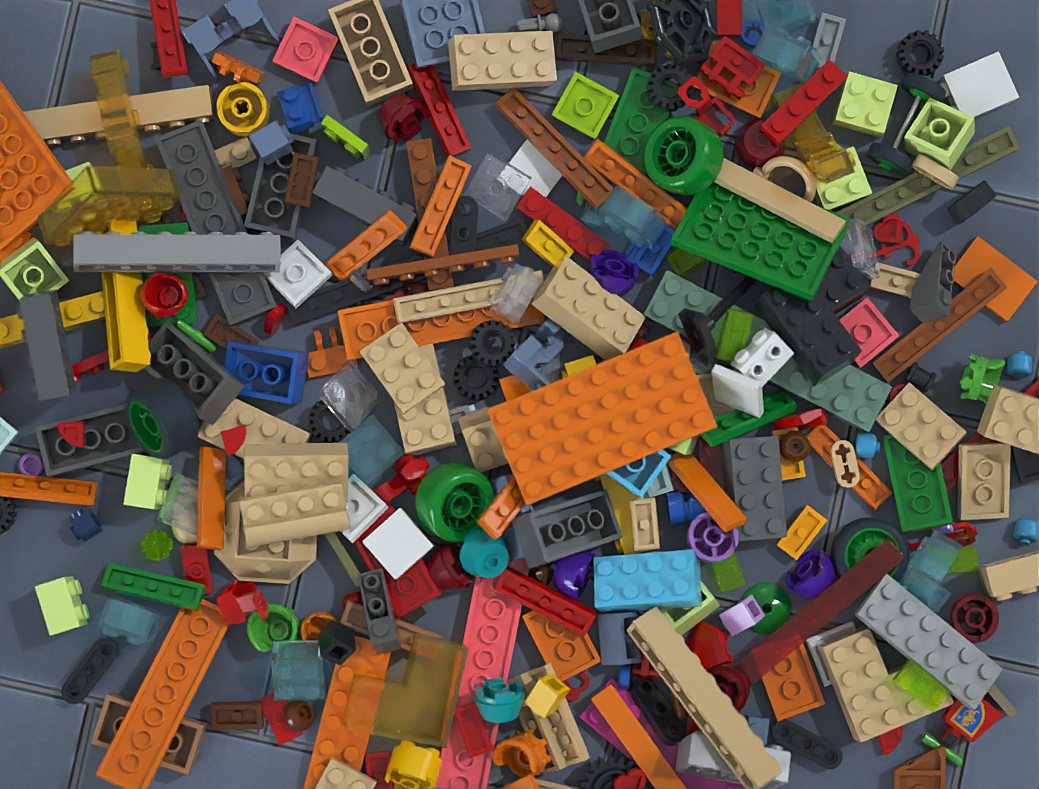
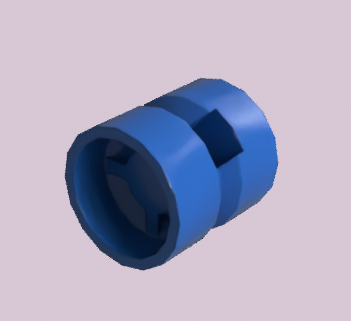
M690 490L685 495L680 491L666 493L670 525L684 524L686 520L692 522L700 514L705 513V508Z

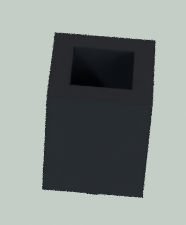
M333 619L317 635L320 657L339 666L356 650L353 629Z

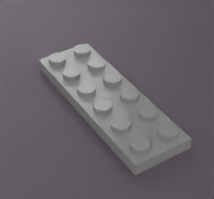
M887 573L880 577L854 614L970 710L976 709L1003 670Z

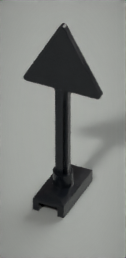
M733 270L734 273L745 275L743 273ZM745 275L746 277L708 316L684 308L678 314L693 353H698L701 349H704L710 358H713L718 353L711 334L715 323L758 279Z

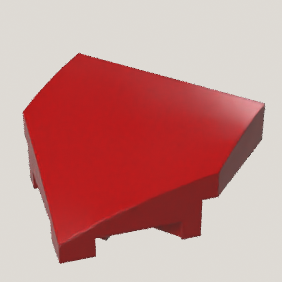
M816 409L784 416L771 423L774 430L799 426L801 430L827 424L826 420L830 419V416L825 410Z
M704 621L697 623L694 626L687 647L698 656L705 671L708 672L714 667L723 664L729 665L733 662L732 655L728 653L726 645L728 634L721 632L720 628Z

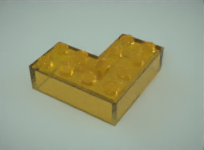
M86 166L37 218L45 244L65 246L73 244V234H79L84 231L100 234L113 220L156 222L168 209L173 207V204L181 197V192L173 169Z
M414 633L403 683L353 674L343 725L350 731L446 748L469 648L463 642Z

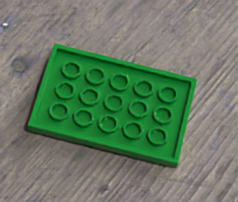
M713 182L707 189L695 194L671 238V245L812 301L850 226L851 218L822 208L846 221L844 228L832 244Z

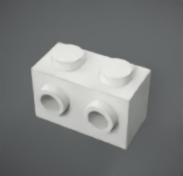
M765 328L754 335L752 342L746 349H742L736 354L734 361L730 365L738 373L760 381L763 387L794 352L776 333Z

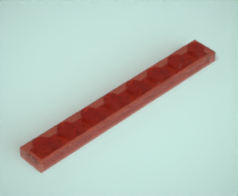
M887 537L732 668L744 673L751 687L905 557Z

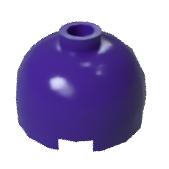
M602 250L600 255H592L588 273L595 278L604 290L621 297L633 289L638 277L639 267L636 262L632 264L626 260L627 255L615 250Z
M812 549L796 560L799 565L793 573L789 570L785 579L786 586L795 594L810 600L828 595L833 589L837 573L833 561L823 550L819 552L817 549Z
M582 551L553 561L550 571L554 573L553 583L559 593L575 601L581 597L589 581L590 568L588 567H594V557H596V554Z

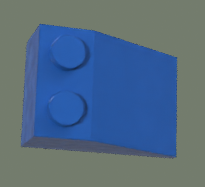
M228 341L224 368L245 385L239 395L289 404L301 403L309 353Z

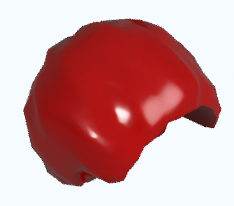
M165 273L151 275L144 282L143 288L140 291L141 301L150 314L164 319L178 314L187 302L189 295L184 282L176 276Z

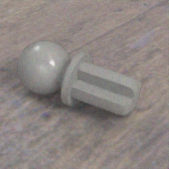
M556 13L547 15L543 20H541L540 15H537V18L517 21L518 32H534L545 29L546 31L557 33L563 27V19Z

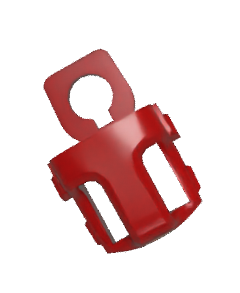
M691 77L678 89L677 93L686 105L696 108V115L692 118L710 126L718 134L719 138L730 130L735 121L734 116L730 111L726 110L723 102L716 96L711 100L707 87L697 77ZM692 85L699 87L703 99L700 102L689 99L686 95L688 87ZM717 109L731 121L726 126L716 117L715 111Z
M410 454L403 456L392 466L396 475L380 487H373L371 490L377 496L379 495L388 507L390 506L389 501L406 489H409L415 495L419 484L426 476V470L429 468V463L424 457L414 458Z
M237 579L233 580L228 588H223L217 598L218 607L230 625L246 622L248 612L255 609L262 620H265L269 613L268 604L261 591L257 590L254 582L239 583Z

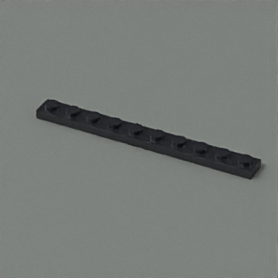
M523 217L477 233L476 251L516 244L518 246L524 245L525 243L521 239L527 232ZM448 243L449 256L451 243ZM420 253L386 266L424 260V255ZM366 272L362 274L363 276L358 275L316 290L296 309L288 301H286L295 326L356 304V302H363L425 280L427 277L422 273L414 275L415 279L400 281L398 277L389 279L390 283L374 285V282L368 281Z

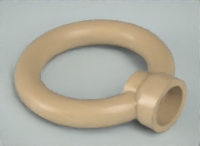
M778 156L767 161L762 168L756 167L754 169V174L772 182L773 177L772 170L776 167L787 166L795 169L803 177L806 185V192L802 198L810 203L813 201L816 193L815 179L809 168L801 161L789 156Z

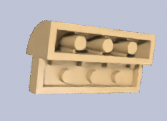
M342 481L240 498L244 532L249 547L351 529Z
M551 663L535 667L507 680V683L513 684V681L517 680L522 684V691L525 693V697L518 717L524 731L532 729L534 730L533 736L539 740L545 738L548 742L544 748L546 754L551 755V761L546 763V771L542 773L543 775L559 771L567 766L590 758L566 698L563 699L556 712L544 719L533 713L531 708L525 703L540 678L550 673L556 677Z

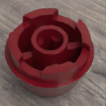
M397 93L384 102L378 112V120L385 136L388 139H392L395 143H398L401 139L407 142L414 138L421 131L419 125L423 118L428 119V111L424 108L423 102L404 93Z
M767 119L748 121L740 128L736 136L735 146L739 157L744 163L754 168H762L770 159L782 156L785 150V140L777 146L760 130L761 125Z
M457 542L441 544L427 562L428 571L433 581L445 592L468 588L470 582L473 581L472 578L475 577L467 573L462 567L459 553H461L459 550L462 549V546Z
M970 592L959 596L953 602L949 610L948 620L949 625L969 642L980 643L986 641L995 633L999 623V613L996 605L989 597L981 593Z
M717 666L710 669L707 673L714 677L718 688L730 698L732 706L739 713L744 708L750 694V683L747 677L741 671L727 666Z

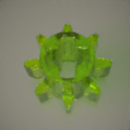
M160 529L151 530L148 534L145 533L144 540L141 541V551H146V558L151 560H162L166 556H170L169 550L173 549V540L168 538V532Z

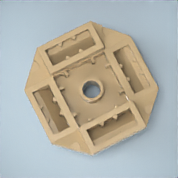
M244 481L225 497L224 549L214 550V554L239 581L290 584L316 561L318 535L249 547L244 532V522L240 506V498H245Z

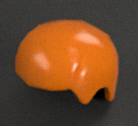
M318 611L303 619L300 626L301 638L308 647L319 649L317 635L332 619L336 621L331 614Z

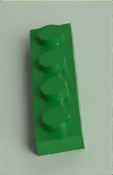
M779 390L763 397L764 412L760 418L734 409L715 417L714 420L717 427L700 435L713 447L795 412L796 403L783 390Z
M113 563L108 564L101 584L104 590L194 611H199L206 590L204 584Z

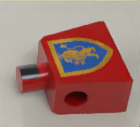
M952 696L954 704L947 706L941 716V719L950 727L941 738L952 747L962 736L968 741L974 742L997 722L1003 714L983 698L975 710H970L956 697Z

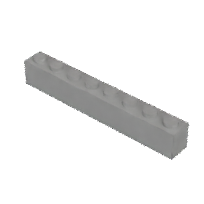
M84 231L79 234H73L74 272H280V235H274L271 232H262L259 235H249L246 232H237L234 235H223L221 232H211L208 235H198L196 232H185L182 235H172L170 232H159L157 235H146L145 232H132L131 235L115 231L106 232L105 234H94L93 232Z

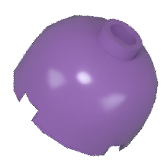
M706 512L700 514L691 522L687 531V545L689 550H694L698 560L705 563H717L726 560L734 552L738 545L739 533L737 528L724 532L711 515Z

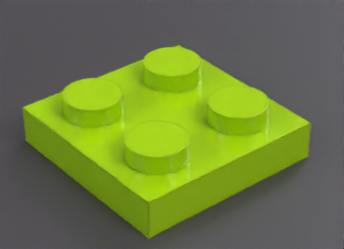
M575 72L551 117L596 140L619 95Z
M326 115L321 122L324 128L323 132L326 134L325 136L335 144L339 142L344 144L345 151L355 159L362 157L366 160L371 153L368 144Z

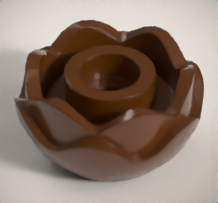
M789 431L779 441L782 457L791 462H800L810 453V440L806 434L800 431ZM794 444L798 446L796 449L793 448Z
M546 563L531 568L528 572V577L548 586L551 582L549 565Z
M297 699L286 706L284 716L290 728L304 731L312 725L314 711L309 703Z

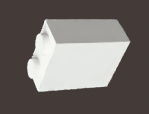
M999 51L945 74L940 79L941 83L939 85L946 90L944 98H948L950 107L972 116L974 119L1010 104L1019 98Z

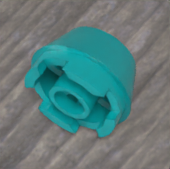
M479 528L465 536L459 558L462 567L467 573L476 577L493 578L505 570L508 565L509 555L506 540L502 535L497 539H493L485 530Z
M494 678L483 681L482 687L476 686L474 700L484 720L504 723L514 720L519 716L525 693L522 691L521 682L517 680L511 684L504 683L503 678Z

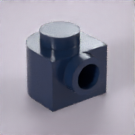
M81 508L69 516L71 519L70 523L72 524L70 529L77 540L82 539L86 542L103 531L99 520L91 509L84 512Z

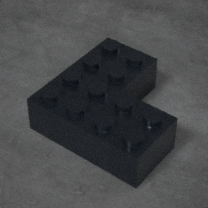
M840 246L812 301L778 287H773L761 295L755 307L773 332L794 352L792 355L793 359L815 387L853 363L862 352L861 348L835 314L860 300L870 288V284Z

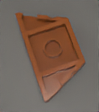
M940 745L893 768V789H946V747Z

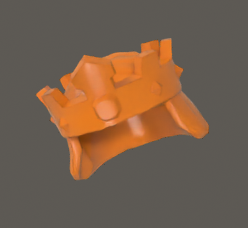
M528 729L524 733H520L518 730L511 738L497 744V747L494 748L492 759L497 766L507 764L511 771L519 777H524L530 773L533 776L539 775L546 771L545 765L551 761V755L546 754L544 748L548 742L545 738L539 740L533 736L534 730Z

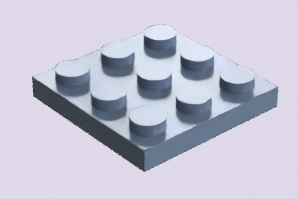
M400 0L416 69L450 63L448 41L453 35L485 34L477 0Z

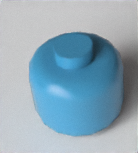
M1016 351L1009 355L1006 367L1008 375L1015 378L1030 376L1033 363L1031 356L1025 354L1024 351Z
M857 433L854 440L855 456L867 459L873 458L875 452H879L880 442H877L874 434Z
M1030 518L1018 519L1015 523L1014 538L1020 541V544L1026 546L1036 543L1039 539V522Z

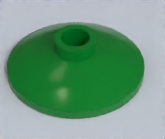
M759 583L746 591L742 599L752 594L761 610L764 604L768 603L771 605V611L764 613L765 616L751 626V629L760 633H772L781 629L787 623L791 613V603L788 595L781 587L772 583Z

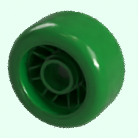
M687 116L672 117L660 123L650 134L644 150V164L651 180L661 188L679 195H694L707 189L719 175L724 157L722 142L718 134L707 124Z
M458 462L445 463L428 472L419 484L415 497L416 513L421 524L431 533L449 542H464L463 539L471 531L479 528L484 530L476 521L494 500L495 493L490 481L479 471Z

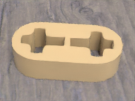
M920 154L917 155L911 165L919 173L950 190L954 189L959 180L956 174Z
M839 440L830 448L835 478L840 486L845 488L853 487L860 478L855 451L850 442ZM840 444H842L843 448H848L849 453L845 454V463L842 462L841 455H836L835 450L839 449ZM844 465H847L849 473H854V478L850 479L851 483L847 484L846 480L841 479V475L845 474Z

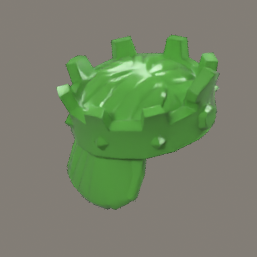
M971 353L968 359L972 363L965 367L963 378L959 381L961 389L965 390V392L960 394V399L980 400L987 404L993 384L998 385L1006 362L1004 359L988 360L983 356L980 357Z
M269 603V613L265 620L260 618L256 609L251 613L252 615H250L249 623L247 624V635L253 647L258 651L268 652L272 650L283 653L291 646L297 648L302 645V638L299 636L302 621H298L293 613L295 610L291 607L285 608L282 605Z

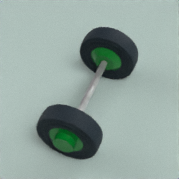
M906 73L901 82L902 89L916 99L893 146L874 142L867 152V156L872 161L877 163L880 168L889 172L894 171L907 174L912 165V160L897 148L920 100L927 102L929 98L942 102L946 95V90L936 83L935 80L915 73Z

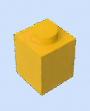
M550 673L538 680L525 703L531 708L533 713L544 719L556 712L570 688Z

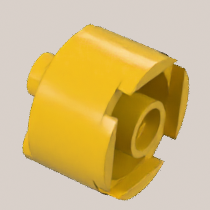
M246 82L230 85L218 97L216 104L217 114L221 123L230 133L240 137H249L266 126L270 116V108L265 96L256 86ZM246 106L247 109H248V112H247V113L243 112V113L241 114V113L239 112L238 108H239V107L244 108V107Z
M401 741L400 745L393 749L385 775L386 782L389 783V780L393 781L395 789H435L442 760L439 757L440 752L434 748L424 749L417 747L410 741Z

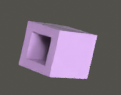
M751 594L728 607L719 616L722 619L723 626L733 637L756 624L765 614Z

